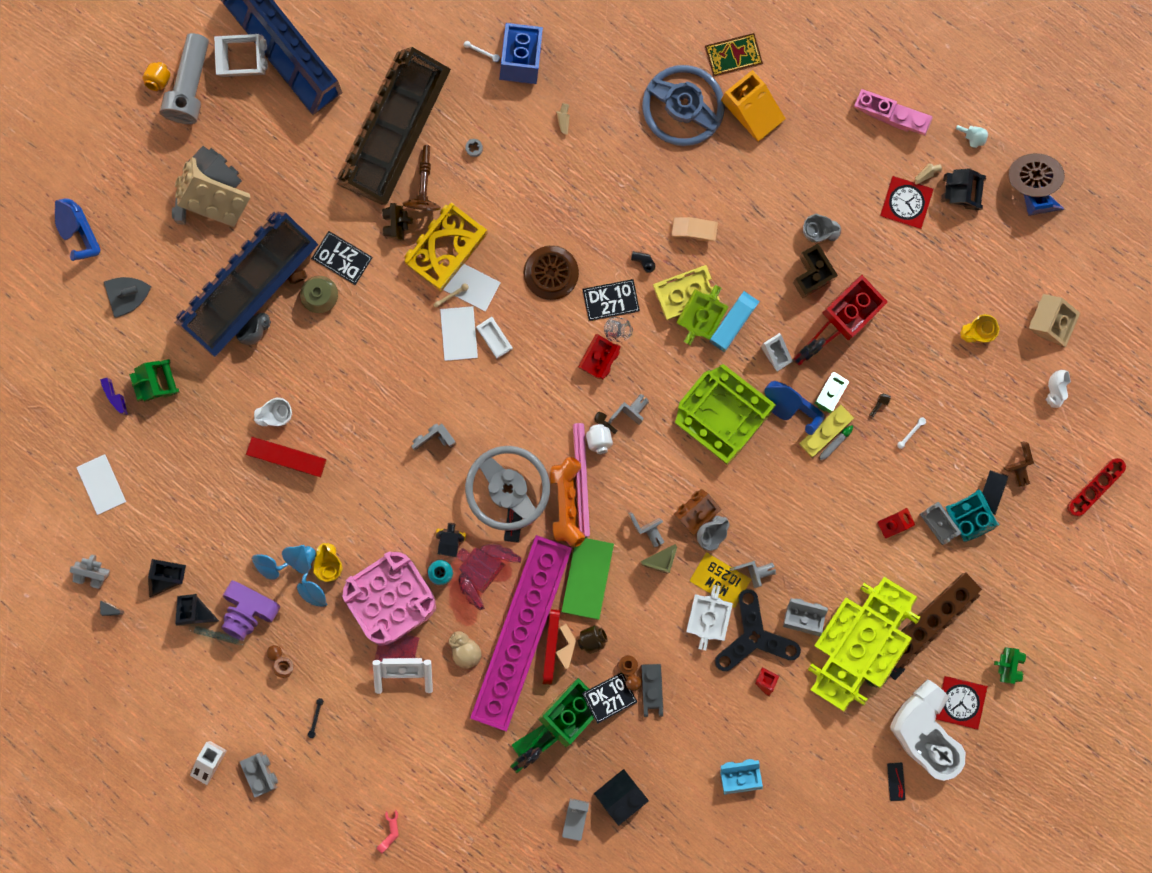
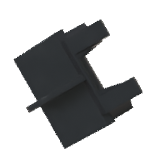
M970 168L953 170V173L944 174L943 181L946 182L945 193L941 195V201L949 200V204L962 205L965 209L983 210V205H981L984 181H986L987 176L981 175ZM973 180H976L974 201H971Z

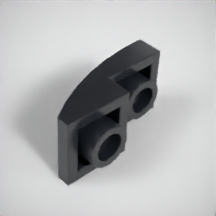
M990 470L982 493L992 513L996 515L1008 476Z

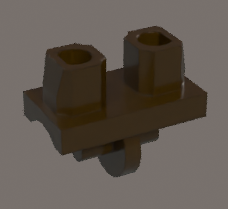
M390 203V207L382 209L383 219L391 220V226L383 227V236L404 240V231L408 230V224L413 223V218L408 217L407 211H403V206H399L397 203Z

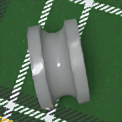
M470 139L466 143V151L470 156L477 157L482 153L483 146L478 139ZM475 143L478 144L477 147L479 148V150H474V152H471V148H469V146H474Z

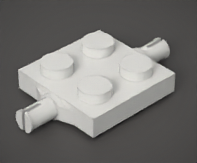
M713 585L711 596L694 595L686 632L696 634L701 638L698 649L702 650L703 647V650L706 651L708 640L710 639L725 640L733 603L718 598L721 586H717L716 589V585Z

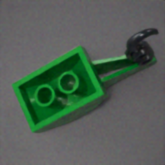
M579 678L573 681L539 717L538 720L545 727L525 751L510 765L516 773L533 764L540 757V754L559 740L565 747H568L594 719L582 694L589 690V688ZM547 730L554 735L541 747L532 748Z

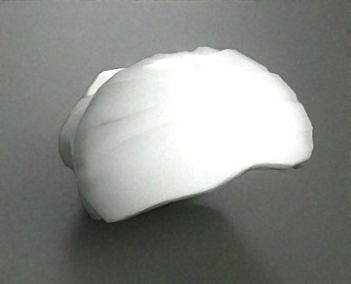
M1058 370L1049 378L1048 387L1050 393L1046 401L1052 408H1059L1064 400L1068 398L1067 385L1071 382L1068 371Z
M277 397L254 411V421L261 426L286 425L292 417V409L289 402Z

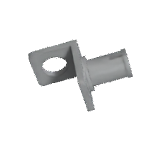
M639 394L631 406L624 402L612 415L608 423L611 424L618 414L623 411L640 425L644 418L639 413L649 403V400L645 398L640 403L644 395Z
M628 513L639 534L647 533L653 547L659 546L656 538L660 544L665 542L657 529V526L663 523L661 518L640 528L633 513Z
M755 561L730 568V571L748 566L754 588L762 586L761 578L776 574V569L768 571V569L775 567L773 563L756 567Z

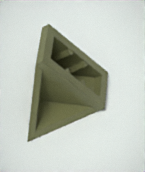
M674 544L642 560L640 563L642 566L669 574L677 546Z

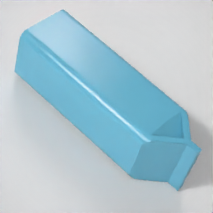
M743 291L709 342L723 352H726L760 301Z

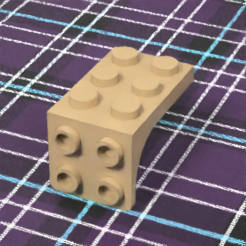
M191 157L189 162L186 161L182 176H178L175 182V187H177L175 194L177 206L232 227L235 226L250 200L249 193L205 176L198 169L196 158Z

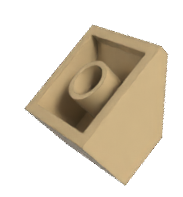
M1043 294L1035 315L1030 322L1029 329L1039 337L1066 347L1080 312L1061 297Z

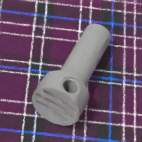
M189 33L186 36L173 91L164 93L159 111L163 117L182 124H195L198 120L201 102L195 96L209 44V39L195 33Z

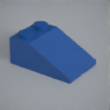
M513 23L505 24L499 80L537 84L543 27Z

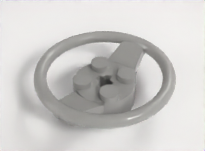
M500 446L483 453L472 464L466 478L465 494L471 511L481 522L494 529L511 531L530 525L542 514L549 500L550 480L544 465L531 452L515 446ZM500 454H516L526 458L536 467L542 480V496L536 509L526 494L527 485L523 476L517 471L505 470L492 457ZM479 468L489 482V495L493 502L499 507L511 508L523 520L513 523H502L487 517L479 509L473 495V482ZM512 485L513 488L511 490L513 492L511 494L508 492L504 493L503 486Z

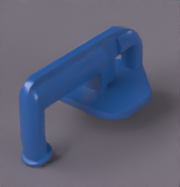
M68 198L56 200L55 226L60 236L67 240L79 231L87 248L82 251L72 250L70 253L71 261L99 255V244L81 207Z
M771 381L764 389L765 396L776 404L772 413L780 419L789 420L800 409L813 419L811 424L805 426V431L809 435H813L825 418L823 412L804 399L790 386L778 381Z

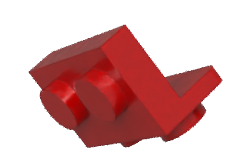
M595 334L578 368L597 379L603 380L609 375L610 367L613 361L618 358L621 346L610 342L599 334Z

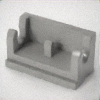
M939 502L934 503L920 513V516L942 545L961 534V531Z

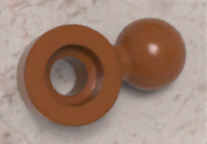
M270 646L267 650V656L270 660L275 661L273 667L275 675L280 678L289 677L294 668L293 662L289 658L281 657L282 649L279 646Z
M627 655L620 659L619 670L622 674L628 676L626 680L627 688L631 691H636L641 687L640 678L635 676L638 662L633 656ZM631 662L632 667L626 668L625 663Z

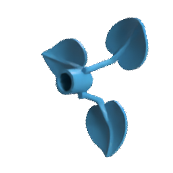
M300 545L284 548L282 557L286 563L281 566H277L275 560L267 555L257 554L252 556L251 559L256 569L268 579H277L279 577L278 571L288 565L292 566L293 569L304 574L302 583L297 585L300 596L314 606H327L323 590L314 582L306 581L308 572L312 568L310 564L316 557V551L312 547Z

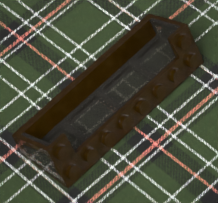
M414 47L396 53L393 60L395 61L393 68L388 70L385 76L387 80L378 90L377 94L379 97L370 107L369 111L371 114L362 124V133L356 137L353 143L355 147L346 157L345 162L347 164L344 169H341L337 177L339 179L337 185L381 205L388 203L451 70Z

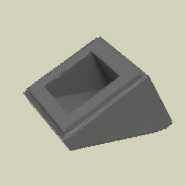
M100 601V614L102 616L124 614V611L106 601Z

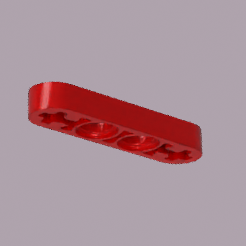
M1120 458L1110 460L1069 502L1067 506L1068 512L1072 516L1083 515L1125 472V462ZM1113 463H1119L1120 466L1118 468L1120 471L1116 470L1112 474L1108 473L1114 468ZM1101 475L1108 478L1106 486L1099 484L1098 479ZM1087 489H1092L1095 492V497L1092 500L1088 499L1085 495ZM1082 500L1086 502L1079 507L1081 511L1074 512L1073 509L1075 507L1073 504H1079Z
M551 609L542 683L544 685H552L560 617V610Z

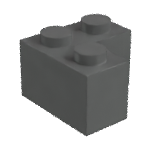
M202 146L193 156V158H196L198 169L210 179L236 188L242 182L237 176L239 172L232 166L228 167L225 164L227 160L213 148L208 150Z

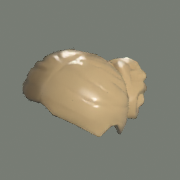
M456 631L449 638V645L452 648L453 660L460 668L469 669L479 663L482 657L481 649L467 634Z

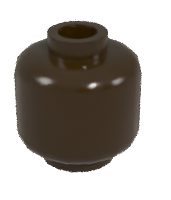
M594 625L580 632V639L577 641L581 650L592 654L604 649L608 638L603 628Z

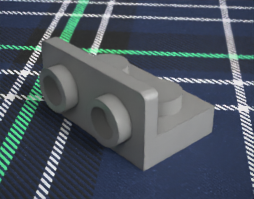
M260 752L240 761L254 797L277 788L278 780L275 773H271L268 767L270 761L266 754L263 755Z

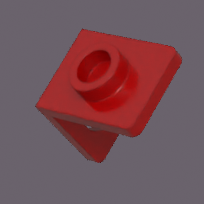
M908 508L877 522L886 539L915 525ZM904 514L908 518V523L904 519Z

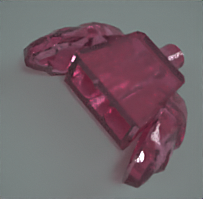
M486 544L480 549L474 548L471 553L462 548L457 553V558L463 562L459 568L461 571L459 575L460 590L466 596L469 604L474 605L478 610L485 609L477 590L481 593L485 592L505 566L501 560L521 563V557L514 553L512 549L503 547L500 544Z

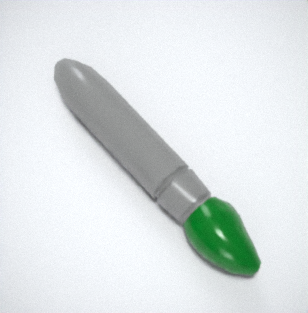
M853 425L842 430L841 434L821 453L820 460L830 456L845 438L850 436L853 431Z

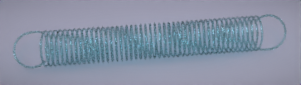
M203 627L194 630V633L203 636L218 638V640L231 642L236 645L239 643L234 642L238 641L234 637L223 636L228 634L217 631L210 632L208 631L209 629Z

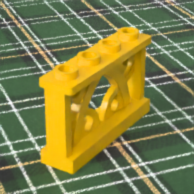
M452 202L449 206L445 205L439 213L441 216L429 224L428 232L425 235L422 234L416 241V247L413 250L410 249L404 256L405 265L414 270L440 292L443 291L488 234L485 227L478 224ZM456 215L460 218L459 229H455V221L451 225L447 224V219L450 216ZM465 221L477 231L473 233L463 230ZM443 225L444 229L438 231V229ZM455 236L454 248L458 255L456 257L442 255L436 258V239ZM459 236H461L460 241H465V245L463 247H460L457 244ZM428 243V250L423 249ZM424 254L425 259L421 261L428 262L430 260L431 264L420 267L416 264V258L418 255ZM444 259H448L450 262L448 266H444V262L440 265L438 263ZM433 267L439 279L436 281L425 271Z

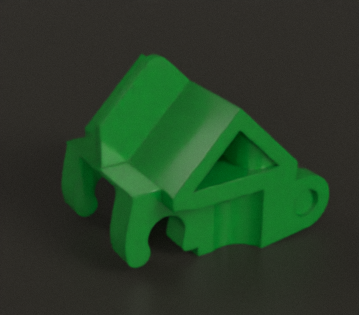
M170 359L143 363L134 368L135 373L129 374L138 402L142 400L146 402L162 396L166 398L180 392L179 388H176L171 372ZM162 367L169 390H163L160 387L156 375L158 374V368Z

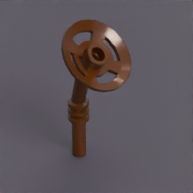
M429 145L423 146L422 162H420L419 174L421 175L419 195H417V199L403 202L402 205L405 207L437 211L441 208L436 203L429 201L427 196L428 176L431 170Z

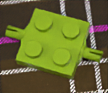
M715 285L710 294H704L696 289L693 291L677 320L679 325L689 331L684 340L685 343L691 345L695 336H703L710 340L728 309L726 304L717 299L722 289L721 287Z

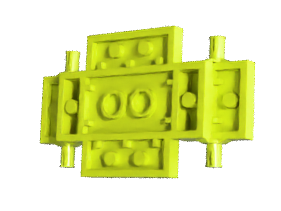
M883 577L879 585L874 589L863 583V587L861 586L860 590L869 594L863 607L845 598L814 645L829 655L830 658L822 669L813 663L810 665L812 668H808V671L817 675L816 682L811 691L845 712L853 700H856L863 706L866 704L865 702L868 701V698L859 694V689L865 679L882 688L912 641L911 637L898 630L899 626L906 618L915 624L921 618L911 612L917 596L886 577Z

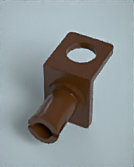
M1024 441L1021 442L1025 460L1004 466L1005 470H1015L1019 487L1030 484L1026 467L1034 464L1029 443Z

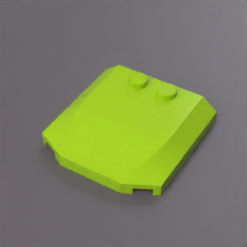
M722 364L718 368L704 372L679 403L675 424L728 465L770 416L776 404Z

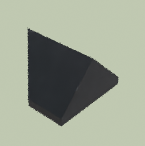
M152 559L148 575L149 598L182 584L186 565Z
M197 594L177 596L176 626L219 621L198 598Z

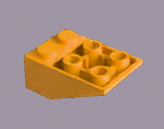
M753 70L729 88L721 99L723 104L757 142L786 119L766 84Z

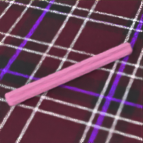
M583 423L573 424L574 457L581 463V469L575 476L578 528L585 534V537L590 536L585 430Z

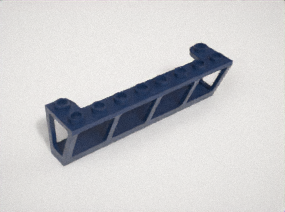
M221 0L248 35L259 34L264 36L267 43L265 57L312 115L342 94L338 80L274 0Z

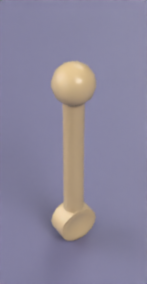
M462 284L461 288L434 303V307L437 308L458 293L467 291L469 286Z

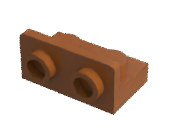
M700 489L692 494L690 500L678 507L674 516L682 522L692 535H695L703 524L708 523L722 509L706 491Z

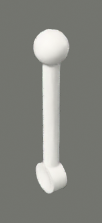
M469 41L464 42L465 48H471L492 58L493 62H499V55H492L471 45Z
M920 418L918 424L903 441L898 442L897 447L899 449L905 447V443L921 425L926 423V419Z

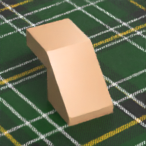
M691 217L674 218L672 236L675 238H693L698 241H715L718 222Z
M564 624L559 628L569 645L556 653L565 669H567L571 662L576 640L567 624Z

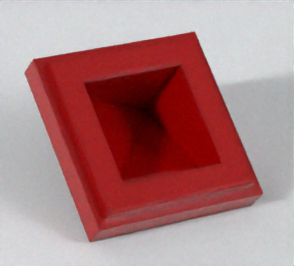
M762 667L755 684L767 696H770L774 691L779 675Z

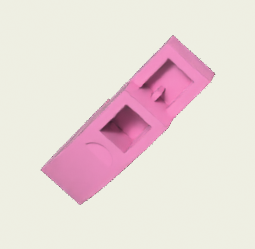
M861 89L854 105L855 108L884 123L907 132L910 130L925 136L933 119V116L899 105L895 100Z

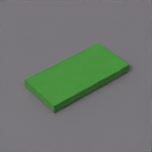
M585 538L580 546L574 547L561 612L600 619L614 547L613 543Z

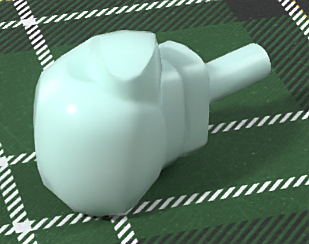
M959 125L956 127V130L966 133L965 138L969 139L970 146L973 148L984 146L987 141L988 132L984 128L970 126L967 129Z

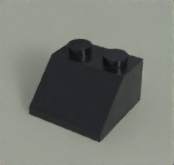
M625 769L621 770L594 792V795L618 826L649 802L648 798Z

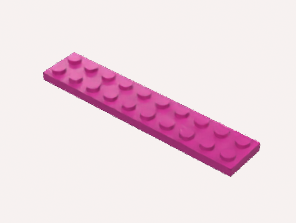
M537 535L535 536L470 719L507 732L570 556L571 547Z

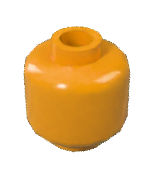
M150 63L142 79L148 89L158 91L165 88L171 74L164 63Z

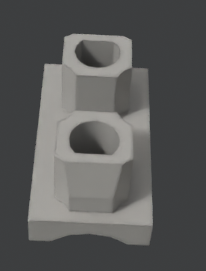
M91 555L89 559L82 558L81 562L76 561L75 565L70 567V573H73V582L83 584L85 578L89 577L92 578L90 586L98 589L102 587L105 579L109 576L110 570L101 568L102 563L96 561V555Z

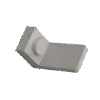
M435 424L428 429L429 433L424 437L420 435L412 441L414 444L411 447L415 451L438 433H440L438 438L444 446L448 444L451 448L457 443L443 424Z
M570 798L562 837L581 841L589 802Z

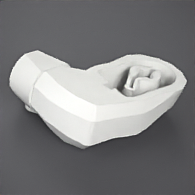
M926 680L903 703L894 716L890 728L905 752L913 760L920 764L935 779L945 781L953 779L962 771L965 765L966 752L963 746L950 737L935 721L936 714H940L949 696L935 683Z

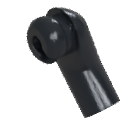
M632 252L631 260L640 262L647 273L655 270V263L649 254Z

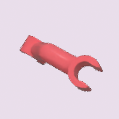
M395 810V818L393 819L388 817L387 811L385 813V817L389 821L390 834L376 848L381 854L399 835L396 820L398 818L397 810Z

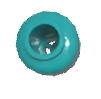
M437 560L429 566L428 577L436 585H445L452 580L453 568L448 562Z

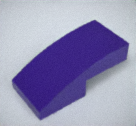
M108 377L100 379L102 388L110 403L119 413L128 415L124 396L121 394L115 395L112 380Z

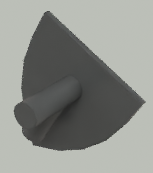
M129 277L104 281L114 317L125 315L141 305L152 286L141 280Z

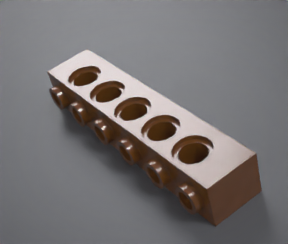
M967 572L962 573L918 614L921 618L917 624L911 621L901 630V632L911 637L912 641L908 646V651L901 656L894 668H904L910 662L909 658L913 654L918 655L924 649L923 645L927 641H933L938 636L937 632L941 628L945 629L952 623L951 618L955 615H961L966 610L965 605L967 603H973L980 597L979 592L982 589ZM958 590L964 594L962 601L956 599V592ZM944 603L950 607L948 614L942 612L941 608ZM931 616L936 619L934 627H930L927 622ZM917 629L922 632L920 640H916L913 636L914 631Z

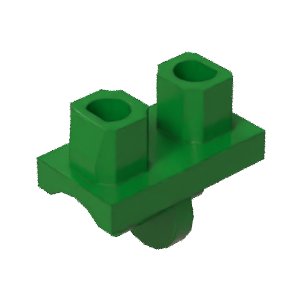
M1004 647V653L1000 656V662L994 661V665L999 666L1000 682L1015 684V682L1023 681L1024 674L1022 671H1017L1018 663L1024 664L1026 654L1020 652V649Z

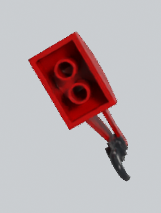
M860 275L824 309L822 314L828 321L808 344L793 357V360L798 366L801 365L805 360H809L818 353L824 345L840 333L849 341L888 301L863 275ZM830 323L837 329L826 339L822 337L816 340Z

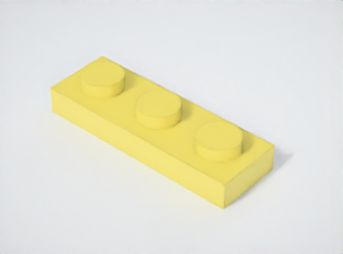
M840 405L821 423L813 435L805 437L799 445L813 457L848 425L854 417Z

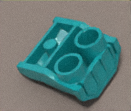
M977 490L968 497L945 507L950 518L961 531L960 535L964 542L976 539L1000 525L981 490Z

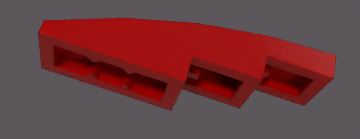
M251 437L246 455L320 478L327 461L325 458L255 437Z

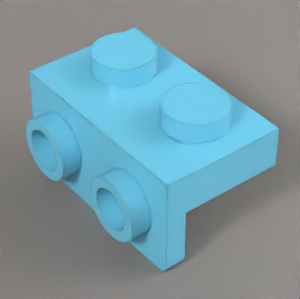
M748 759L742 763L727 762L721 765L720 775L724 795L763 789L759 760Z

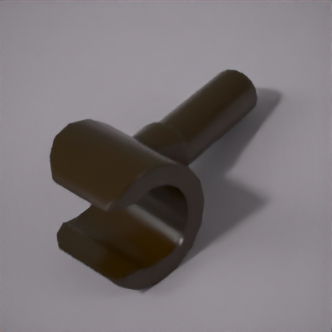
M884 393L880 394L870 416L874 417L882 404L888 405L891 396Z
M597 412L594 418L595 422L608 427L611 432L616 434L618 430L605 421L607 415Z

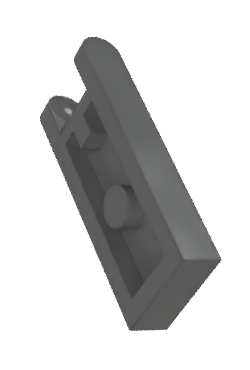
M661 664L641 665L644 717H648V709H659V717H663Z

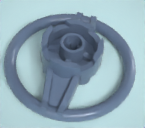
M689 65L669 67L658 73L648 84L642 102L643 115L651 131L661 140L677 146L695 145L708 139L719 128L725 111V105L721 101L723 92L717 81L700 68ZM675 73H691L703 78L715 92L717 98L716 115L704 103L701 89L690 82L673 84L662 80ZM651 95L666 104L665 110L674 120L684 123L694 121L707 130L692 138H676L664 133L652 118L650 112ZM687 99L688 105H682L680 100Z

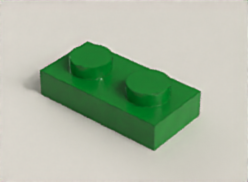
M544 725L539 726L512 744L518 756L525 751L545 727ZM547 730L532 748L541 747L553 736L550 731Z

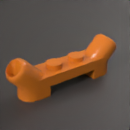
M566 457L561 465H553L550 471L551 484H558L559 522H553V534L556 541H566L571 547H577L585 540V534L576 526L575 522L577 511L574 502L576 492L573 478L580 471L581 463L573 457Z

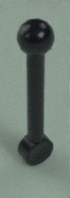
M322 698L316 700L317 708L311 731L308 732L309 738L316 736L315 728L321 705L324 703Z

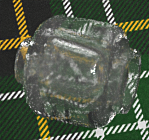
M611 317L604 325L606 338L613 342H626L633 332L632 325L626 318Z

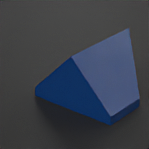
M1024 195L1028 216L1064 209L1050 195L1043 197Z

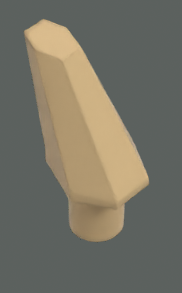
M562 103L560 111L556 113L561 132L568 135L570 115L567 112L569 105Z
M929 163L915 177V184L917 185L934 177V173L942 172L941 165L933 166Z

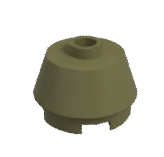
M325 276L311 277L301 288V302L306 309L313 313L327 312L334 307L338 300V289L335 283Z

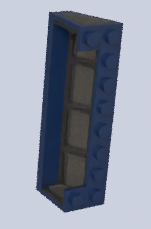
M277 211L270 214L266 219L268 222L263 227L260 226L254 232L255 236L243 243L241 246L242 250L238 254L232 255L228 260L229 264L225 268L219 269L215 274L216 278L212 282L206 283L202 288L203 292L199 296L193 297L189 302L190 306L186 310L180 311L176 316L177 320L174 323L214 357L217 356L319 245L285 212Z

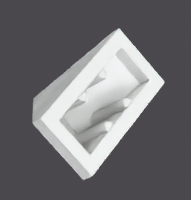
M780 333L762 344L763 352L776 371L793 362Z

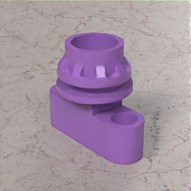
M232 580L222 596L237 607H228V613L224 615V624L221 629L228 635L243 641L246 635L251 634L254 627L258 625L254 616L267 622H272L280 609V605Z

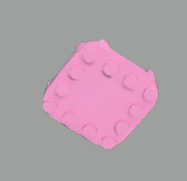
M390 551L385 553V556L355 576H350L343 588L342 597L344 602L351 610L365 635L372 642L380 646L395 642L427 621L436 610V601L430 588L413 562L400 552Z

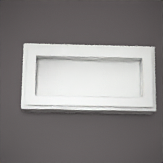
M493 317L476 326L496 359L513 349Z

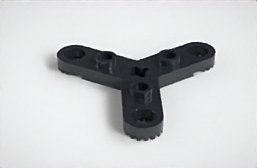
M751 589L741 591L738 601L744 633L716 656V667L721 671H729L756 648L786 660L797 659L800 656L801 648L796 642L763 630L756 592ZM744 594H752L753 602L751 604L743 602ZM753 631L760 635L756 643L749 639ZM789 645H793L796 648L795 655L791 657L785 652L786 647ZM722 656L729 657V666L722 667L719 660Z

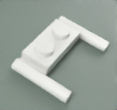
M383 658L382 662L379 660L373 661L375 693L380 694L383 691L382 677H424L425 692H433L431 660L422 662V658Z

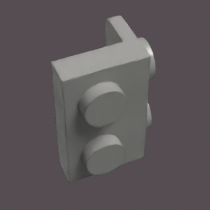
M791 598L786 608L783 627L821 636L828 608L823 607L821 604L804 602L802 599Z

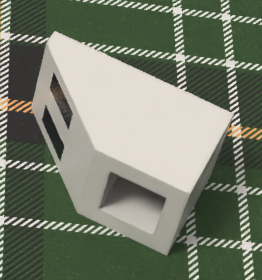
M211 741L206 742L196 759L190 776L208 785L227 750Z

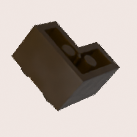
M818 243L802 252L799 256L807 272L797 277L793 284L803 299L837 278L836 271Z

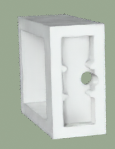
M259 34L214 36L216 75L221 77L265 75L268 63L265 58L267 43L264 36ZM256 42L257 69L229 70L228 43Z

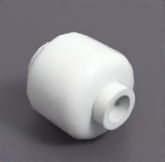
M602 424L590 427L586 433L589 449L597 452V454L608 452V449L613 445L610 429Z

